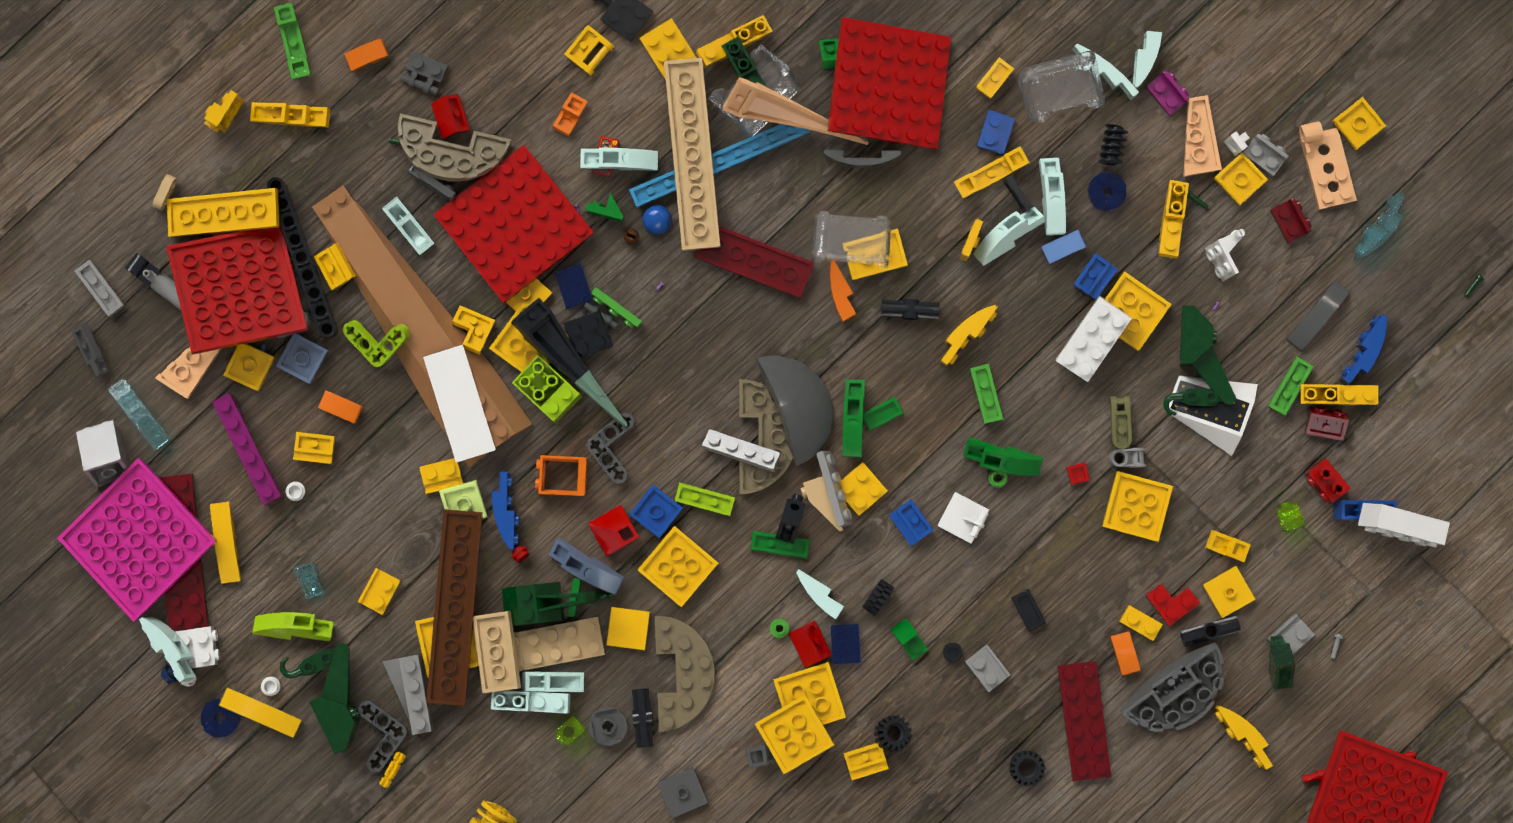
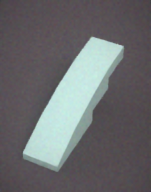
M1079 44L1074 46L1072 50L1095 79L1102 75L1113 90L1120 86L1130 100L1138 95L1139 91L1112 64Z

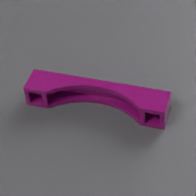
M228 393L212 401L262 504L268 506L283 498L284 495L256 446L234 395Z

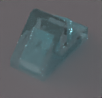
M311 562L294 567V572L305 599L324 594L316 564Z

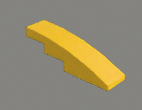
M252 102L250 121L278 125L329 128L331 109L328 107H309L307 105H289L286 103Z
M230 501L210 504L213 536L217 540L215 550L221 584L241 581L236 532Z
M229 688L226 689L219 706L292 738H294L301 722L300 719Z

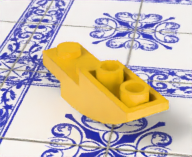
M764 15L732 30L729 34L697 49L696 53L699 58L702 57L703 66L706 68L718 61L721 62L727 59L721 45L739 37L746 49L772 33V29Z
M1169 181L1160 229L1158 256L1178 258L1189 183Z
M996 305L976 312L951 333L945 341L950 348L940 363L944 366H947L948 363L952 365L959 356L956 354L958 349H964L969 342L967 336L973 340L977 336L979 338L982 337L987 329L984 327L988 321L992 322L998 314L995 312L997 309Z
M1301 384V404L1378 405V385Z
M1218 705L1214 707L1217 711L1215 713L1220 723L1224 722L1227 726L1225 731L1228 736L1237 741L1244 739L1242 743L1248 751H1252L1254 754L1253 760L1256 765L1265 770L1272 767V763L1263 751L1269 744L1257 729L1235 712Z

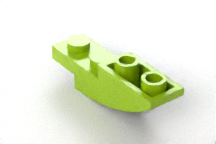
M269 613L255 616L252 634L291 640V636L330 642L333 621L314 619L315 614Z

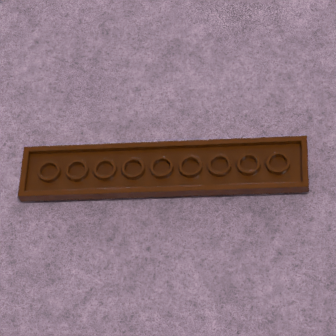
M444 509L426 703L466 706L483 512Z

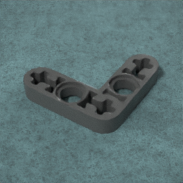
M629 413L620 414L626 419L629 417L631 419L628 427H621L623 430L621 433L613 425L615 422L620 425L614 419L587 442L589 452L616 484L624 483L628 478V473L608 446L634 426V418ZM608 428H613L616 431V436L613 439H608L605 436ZM593 440L595 442L600 441L599 447L602 451L604 448L607 449L599 458L596 456L599 452L595 448L591 449V442ZM605 455H610L613 458V462L609 466H605L602 463V458ZM616 463H618L619 466L615 468L619 472H624V474L622 475L623 480H615V472L612 470L609 473L608 469H611L612 467H614Z
M366 700L359 705V714L385 733V736L367 760V768L371 772H379L386 766L406 738L408 729L402 722L377 704ZM370 704V710L374 713L377 710L380 711L378 714L375 715L374 720L371 719V717L374 716L371 713H363L365 710L363 708L364 705L368 706ZM380 715L387 716L388 724L386 726L378 724V717ZM392 720L395 722L392 726L397 729L403 728L401 731L403 736L398 735L396 737V732L392 728L389 731L386 730L391 725ZM385 742L392 744L393 749L390 753H385L382 750V745ZM377 751H379V753L387 757V759L385 760L384 758H381V760L379 761V764L381 765L380 768H373V763L371 761L372 759L376 760L380 756L376 754Z

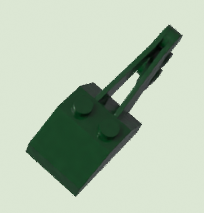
M1182 306L1180 367H1193L1211 389L1189 388L1166 396L1163 403L1164 409L1168 414L1174 416L1177 413L1169 408V404L1173 400L1181 401L1190 406H1215L1219 402H1223L1225 405H1232L1236 400V396L1212 346L1216 344L1217 331L1213 330V325L1195 306Z
M560 582L502 588L504 612L511 611L513 626L564 620L563 609L580 604L597 603L598 600L613 597L612 593L596 594V591L561 593ZM576 597V601L562 603V598Z
M340 643L333 651L324 649L304 659L293 671L285 669V663L289 660V657L282 659L279 667L280 672L283 676L290 679L313 675L330 666L322 695L309 703L334 754L350 748L360 722L358 718L360 714L357 707H353L350 703V647L345 643Z

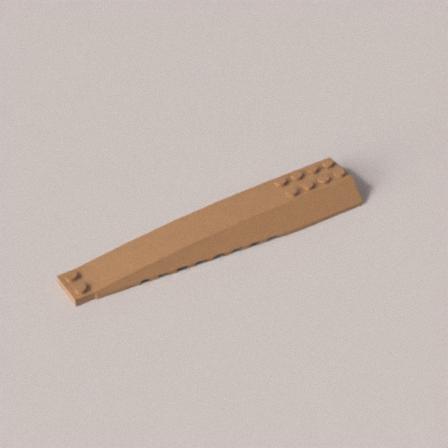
M343 185L312 206V208L323 222V227L333 244L339 243L356 275L353 279L385 335L399 324H404L408 327L410 336L396 354L424 403L447 435L423 357L462 345L467 334L462 328L452 325L453 317L359 203L354 201ZM400 330L399 334L395 337L396 339L401 337L402 332ZM464 349L495 448H497L533 424L481 352L479 355ZM488 453L464 461L471 468L484 459Z

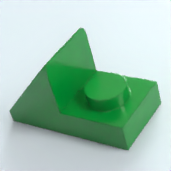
M838 38L819 40L822 69H834Z
M611 193L606 208L603 207L604 204L599 202L587 203L586 213L624 222V217Z
M906 618L890 629L912 661L928 650Z

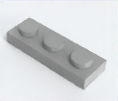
M88 260L75 270V273L108 317H111L125 306L92 260Z

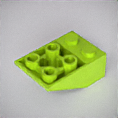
M539 355L512 382L555 424L582 397Z

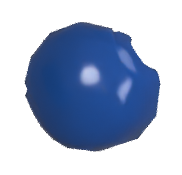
M662 205L651 206L643 215V225L646 231L653 235L665 233L671 225L672 216L669 210Z

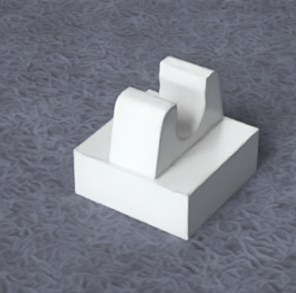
M1235 132L1224 143L1236 156L1248 147L1245 142L1250 137L1246 132L1240 136Z

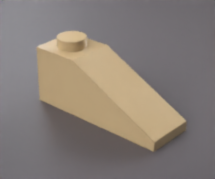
M823 476L804 482L803 487L800 488L803 498H807L809 503L839 532L843 531L842 527L837 526Z

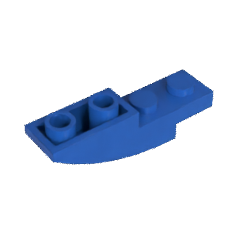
M1385 314L1379 317L1376 315L1369 323L1371 325L1370 329L1367 332L1364 331L1359 336L1358 340L1360 342L1357 346L1362 352L1359 350L1352 358L1354 360L1351 366L1347 365L1342 371L1341 375L1343 377L1340 381L1345 385L1350 384L1358 372L1363 375L1367 374L1374 365L1385 338L1387 316Z
M500 472L499 491H492L493 512L504 542L509 549L514 550L515 546L519 545V534H516V526H519V515H516V511H508V507H512V496H509V488H512L513 479L512 476H509V472Z

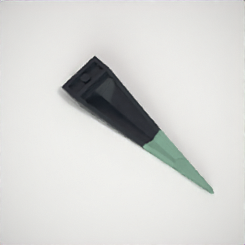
M537 298L515 317L511 323L531 346L623 427H627L626 421L594 379L553 312L540 298Z

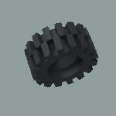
M881 579L862 608L876 616L894 590V587Z
M892 715L883 718L877 723L878 726H875L877 732L874 733V736L878 737L875 741L876 743L880 742L878 745L880 748L884 747L883 750L894 752L905 748L910 743L908 739L912 738V734H909L912 729L907 727L910 724L904 722L905 718ZM890 726L898 730L899 737L896 741L890 740L887 735V730Z
M1023 750L1012 757L1009 771L1016 782L1021 785L1030 786L1042 780L1041 778L1045 774V766L1040 755L1030 750ZM1026 760L1033 762L1035 766L1034 772L1028 776L1023 775L1020 771L1021 763Z

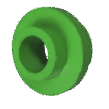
M992 470L988 480L993 487L1000 488L1007 483L1008 476L1007 473ZM995 475L1001 476L1000 482L995 481Z
M776 619L770 625V632L776 638H783L789 632V625L783 619ZM777 625L783 626L782 632L776 631Z

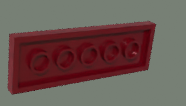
M718 226L720 247L698 249L695 252V259L800 299L814 265L812 261Z
M1096 661L1057 665L1072 781L1111 777Z

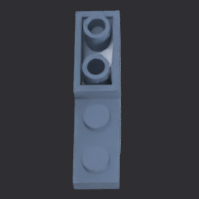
M561 538L556 539L548 554L562 564L560 567L569 573L612 594L617 593L624 580V577L595 557L589 558Z

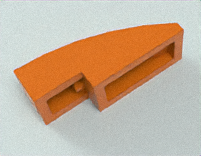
M832 261L830 263V289L836 311L842 323L856 316V312L848 300L849 297L853 296V292L835 261Z

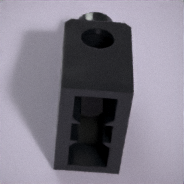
M793 494L792 498H787L776 539L794 544L806 505L802 502L803 497L801 495Z

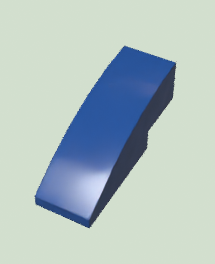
M1338 500L1334 502V520H1359L1363 503L1383 504L1397 508V501Z

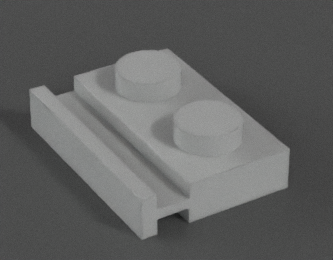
M1294 614L1270 635L1267 641L1272 644L1284 660H1288L1315 634L1297 614Z
M987 644L965 661L988 692L1010 676V673Z

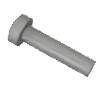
M1338 633L1334 635L1336 639L1331 658L1334 659L1336 658L1340 639H1343V635Z

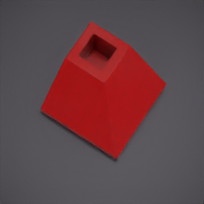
M622 505L588 523L606 557L640 538Z

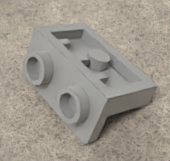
M1257 134L1243 152L1252 163L1271 177L1275 175L1289 157L1284 148L1279 145L1276 147L1271 143V139L1264 134Z

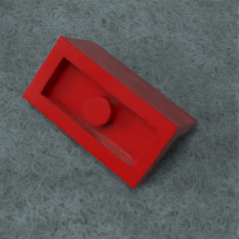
M459 94L446 95L431 103L442 139H446L453 134L466 133L470 130Z
M815 620L789 633L804 667L813 665L832 655Z

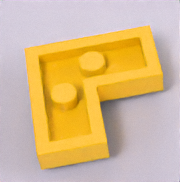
M459 306L452 320V325L468 331L462 345L464 349L480 355L495 324V320Z

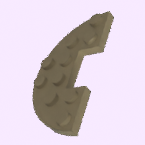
M401 113L398 120L399 140L406 157L420 171L440 180L466 181L480 177L491 171L502 161L511 145V139L474 131L470 146H461L433 139L437 128V122Z
M739 379V418H758L759 446L780 452L781 454L774 472L739 461L740 494H749L763 490L775 483L785 473L793 456L785 438L784 426L772 394L769 395L767 387L761 383Z
M655 616L656 654H675L677 692L657 693L659 732H664L687 724L702 711L712 693L715 669L710 649L696 630L678 619Z

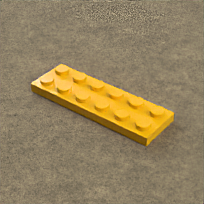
M269 188L167 199L168 237L176 238L279 227L278 189Z

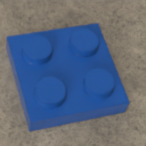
M652 485L629 515L660 538L683 507Z

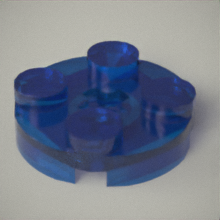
M1100 173L1089 183L1087 191L1090 202L1094 207L1102 211L1113 210L1119 207L1126 197L1125 182L1114 173ZM1110 187L1112 195L1104 196L1102 188Z
M222 698L214 699L207 703L201 712V724L204 731L214 737L229 736L238 728L241 721V715L219 706ZM219 712H222V716L226 717L225 720H222V723L216 720Z

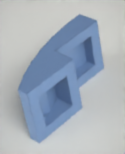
M1079 230L1042 246L1049 264L1086 248Z

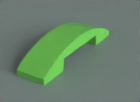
M293 3L274 7L292 80L310 76L307 53Z

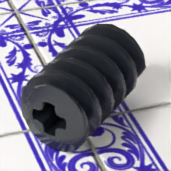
M1106 124L1105 126L1108 129L1104 131V134L1107 137L1103 138L1102 141L1105 144L1101 146L1104 152H1100L1099 155L1103 159H1100L1098 162L1103 165L1116 166L1123 163L1122 160L1118 159V157L1124 156L1120 149L1126 148V146L1121 144V142L1127 141L1122 135L1129 132L1119 125Z

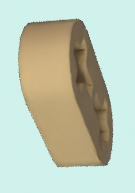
M169 174L164 177L153 200L152 206L161 211L164 210L167 205V199H170L176 186V177Z

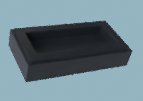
M1012 175L1004 180V184L1023 212L1030 210L1033 206Z
M1029 589L1011 597L1028 632L1046 624Z

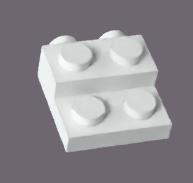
M214 626L175 631L193 656L187 660L191 668L218 665V660L221 659L220 650L216 649L218 633L217 630H214Z

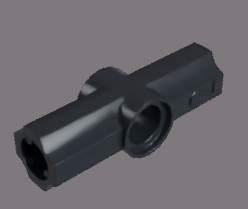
M882 299L881 316L901 317V319L918 320V318L939 319L940 303L919 302L916 299Z
M1234 615L1181 630L1180 636L1184 647L1237 633L1241 629L1239 620ZM1208 626H1212L1215 630L1211 637L1206 634Z
M649 688L633 689L634 710H632L637 748L653 747L652 708H650Z

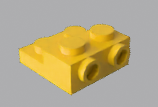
M232 90L229 94L226 93L224 95L221 106L214 102L205 111L204 119L206 121L204 124L217 133L219 130L224 133L226 132L244 103V100Z

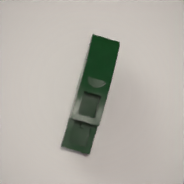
M739 37L721 45L738 78L741 77L755 84L758 82L766 86Z

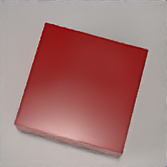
M1086 462L1066 467L1071 485L1090 481Z

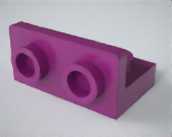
M1165 70L1145 88L1167 115L1171 116L1189 101V94L1184 87L1180 88L1176 83V77L1171 72L1168 73Z

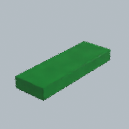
M753 531L750 550L807 559L810 539L796 537L794 544L776 539V534Z

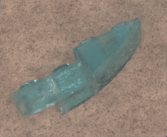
M1399 192L1394 196L1391 195L1386 202V206H1388L1386 212H1382L1377 222L1380 224L1374 222L1370 226H1366L1362 234L1364 236L1362 243L1359 242L1354 249V253H1356L1355 260H1359L1373 252L1392 235L1403 218V215L1397 213L1405 195Z
M124 378L108 389L154 450L170 440V437Z

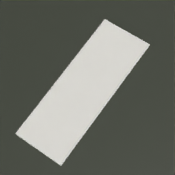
M463 345L423 357L456 463L495 451L493 439Z

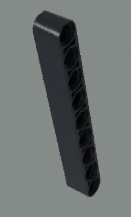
M272 177L267 182V189L273 188L275 183H281V189L278 191V206L283 200L288 202L285 209L279 208V223L320 335L327 339H332L336 337L338 327L288 187L282 179ZM293 218L294 224L291 227H286V220ZM300 236L299 244L293 245V237ZM305 253L307 259L305 262L300 263L298 257ZM308 271H312L313 278L306 281L305 274ZM314 289H319V296L313 299L311 292ZM320 307H325V315L321 317L318 316V309ZM331 325L333 328L332 332L326 335L324 327Z

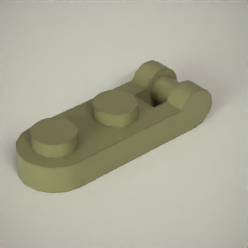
M1110 396L1112 444L1117 449H1126L1132 442L1130 396H1123V398ZM1117 406H1123L1124 411H1117Z

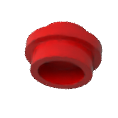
M527 546L516 547L512 551L513 555L511 558L513 561L516 560L517 563L524 561L530 554Z

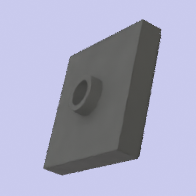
M693 767L657 782L672 818L708 803Z

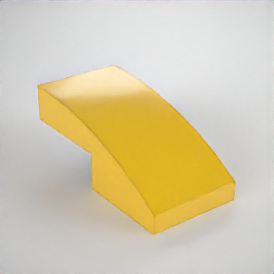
M1211 530L1205 548L1245 562L1251 544Z

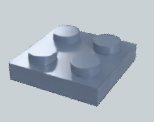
M294 333L276 367L311 385L329 351Z

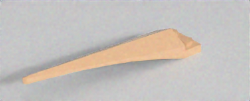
M739 77L723 105V111L740 118L790 125L865 145L869 144V141L863 137L827 131L829 121L827 118L758 82L755 84Z

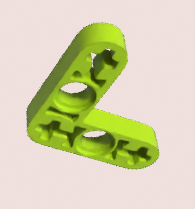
M356 320L346 323L343 327L344 335L375 367L386 364L410 336L408 327L404 324H399L393 327L378 343L361 323ZM400 330L402 332L401 337L396 339L395 337L399 334ZM363 339L369 342V348L363 346ZM386 341L392 343V350H389L386 347ZM384 353L378 360V354Z

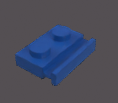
M988 110L977 147L1003 155L1015 118Z
M1095 253L1073 286L1096 301L1118 268H1115Z
M912 499L889 514V517L910 546L933 531V528Z

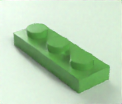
M597 287L591 292L594 296L592 300L600 306L603 304L608 306V312L615 317L620 315L625 319L623 323L633 329L635 326L638 329L641 326L642 321Z
M1295 357L1267 407L1285 416L1298 395L1301 384H1304L1314 366L1299 357Z
M989 364L970 368L984 424L1003 420Z

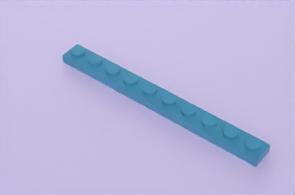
M780 124L712 153L713 175L811 133V130ZM673 170L629 189L636 207L638 208L675 192V171Z

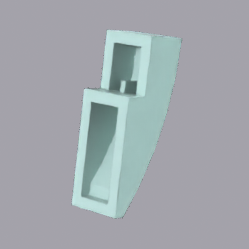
M1147 31L1144 34L1143 49H1137L1135 52L1133 86L1136 89L1145 80L1156 60L1161 44L1162 32Z
M397 196L382 208L419 255L434 244Z
M798 569L796 573L808 595L824 612L836 619L844 606L828 597L831 591L830 588Z
M522 671V691L584 692V672Z

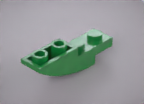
M846 379L842 457L862 458L865 380Z
M971 437L967 440L963 457L980 462V467L1025 476H1038L1044 459L1010 446L1003 449Z

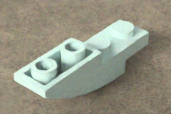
M628 148L581 149L580 168L658 171V151Z
M1043 158L1039 160L1043 191L1042 206L1046 220V235H1065V190L1059 158Z
M1035 207L1021 215L1017 211L991 230L973 253L983 266L1014 248V240L1046 222L1044 215Z
M154 617L139 619L143 631L151 642V647L156 653L164 652L165 659L173 669L175 678L179 682L193 680L196 676L187 661L193 656L182 639L169 626Z
M512 690L492 692L491 709L570 713L571 694Z

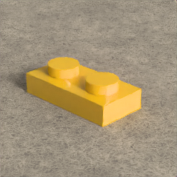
M999 57L976 86V89L991 100L1013 72L1014 68Z
M1130 605L1127 606L1119 621L1154 641L1163 625Z

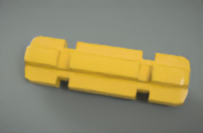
M401 752L395 753L394 760L390 762L384 773L385 776L379 782L381 786L385 788L390 787L391 780L395 778L401 767L400 764L403 763L406 755Z

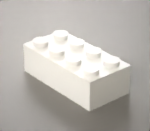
M1099 296L1056 358V361L1088 382L1132 319L1131 316Z
M1363 503L1358 526L1365 527L1364 531L1377 532L1381 533L1382 536L1396 537L1401 541L1415 542L1419 546L1436 548L1437 545H1445L1450 522L1383 504Z

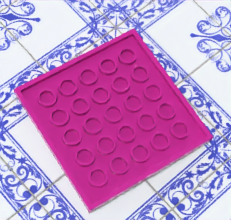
M137 458L57 538L133 622H136L217 542L214 536L141 458Z

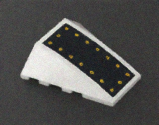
M1178 376L1173 393H1179L1189 388H1211L1202 378ZM1229 381L1236 396V400L1232 405H1225L1223 402H1219L1215 406H1190L1178 400L1170 402L1169 408L1177 413L1175 416H1171L1232 456L1246 427L1255 401L1258 384Z

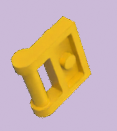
M587 25L564 53V56L589 76H592L596 66L615 46ZM600 42L603 47L592 61L586 65L584 61Z

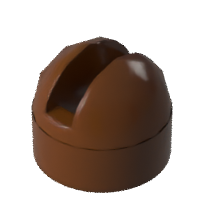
M628 229L624 233V240L627 244L634 245L639 240V234L634 229ZM627 233L636 236V238L628 237Z

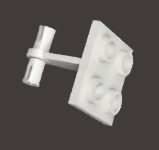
M1243 229L1234 230L1230 235L1215 241L1205 248L1206 256L1212 261L1215 273L1221 278L1222 282L1239 273L1229 252L1245 235Z
M955 492L937 526L972 544L981 528L985 526L984 522L989 515V509Z

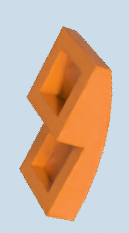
M382 38L359 46L344 54L350 70L354 72L389 56Z
M571 92L552 129L569 137L588 101Z
M325 390L318 408L356 424L363 406Z
M1129 631L1111 636L1110 639L1121 675L1126 676L1140 672L1138 658Z

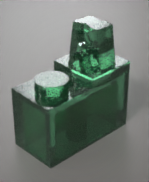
M1282 635L1271 636L1268 672L1273 690L1292 688L1296 664L1290 644L1285 643Z

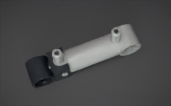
M136 252L125 266V269L181 310L174 281Z

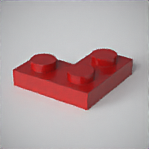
M1160 584L1145 595L1168 626H1171L1200 604L1189 588H1186L1176 597L1172 598L1164 586Z

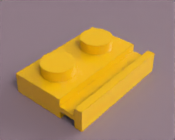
M334 243L331 247L314 256L331 290L337 289L350 281V279L356 277L339 243Z
M296 432L293 460L332 464L336 437Z
M455 458L419 467L426 494L463 484L459 462L456 463Z
M375 568L358 602L383 615L401 580Z
M880 742L843 753L851 780L889 769L883 748L878 746Z

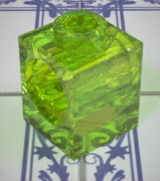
M1291 501L1280 504L1281 508L1276 509L1283 532L1305 525L1298 503L1291 504Z
M573 715L555 731L557 733L555 737L562 745L565 743L568 746L586 729ZM567 726H571L575 731L574 736L567 737L564 729Z

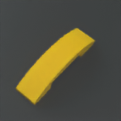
M1020 146L973 173H969L954 181V184L962 199L1007 177L1030 162Z

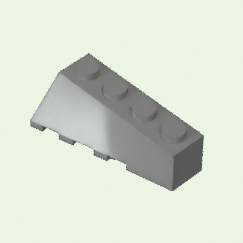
M421 654L383 661L410 722L412 735L434 731L430 703H426L427 686Z

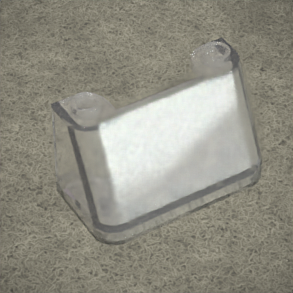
M761 44L751 52L750 58L765 85L769 89L790 99L800 86L791 68ZM736 82L727 91L723 88L715 89L708 97L709 101L745 136H754L767 123V121L740 118L723 111V105Z
M1085 51L1026 67L1021 71L1018 78V84L1030 122H1044L1052 112L1087 104V107L1096 109L1105 103L1094 51Z
M819 211V214L815 215L811 262H821V260L827 258V262L841 261L866 263L869 265H873V262H875V265H878V267L888 268L891 220H888L887 216H876V218L830 215L831 212Z

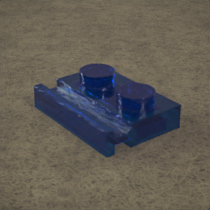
M581 264L555 272L567 309L593 301Z
M859 624L830 625L832 664L861 663Z

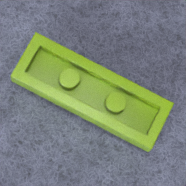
M680 482L675 497V502L727 516L731 515L735 497Z

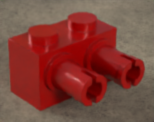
M1322 459L1305 473L1308 477L1306 481L1311 487L1317 488L1320 492L1318 494L1325 503H1334L1351 489L1327 459Z

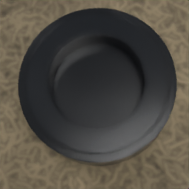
M948 643L943 648V656L950 662H956L962 657V648L957 643Z

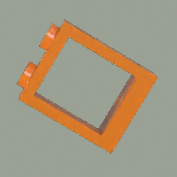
M540 455V459H537L536 471H539V479L535 481V490H538V494L586 497L588 458ZM546 461L578 463L577 491L546 490Z

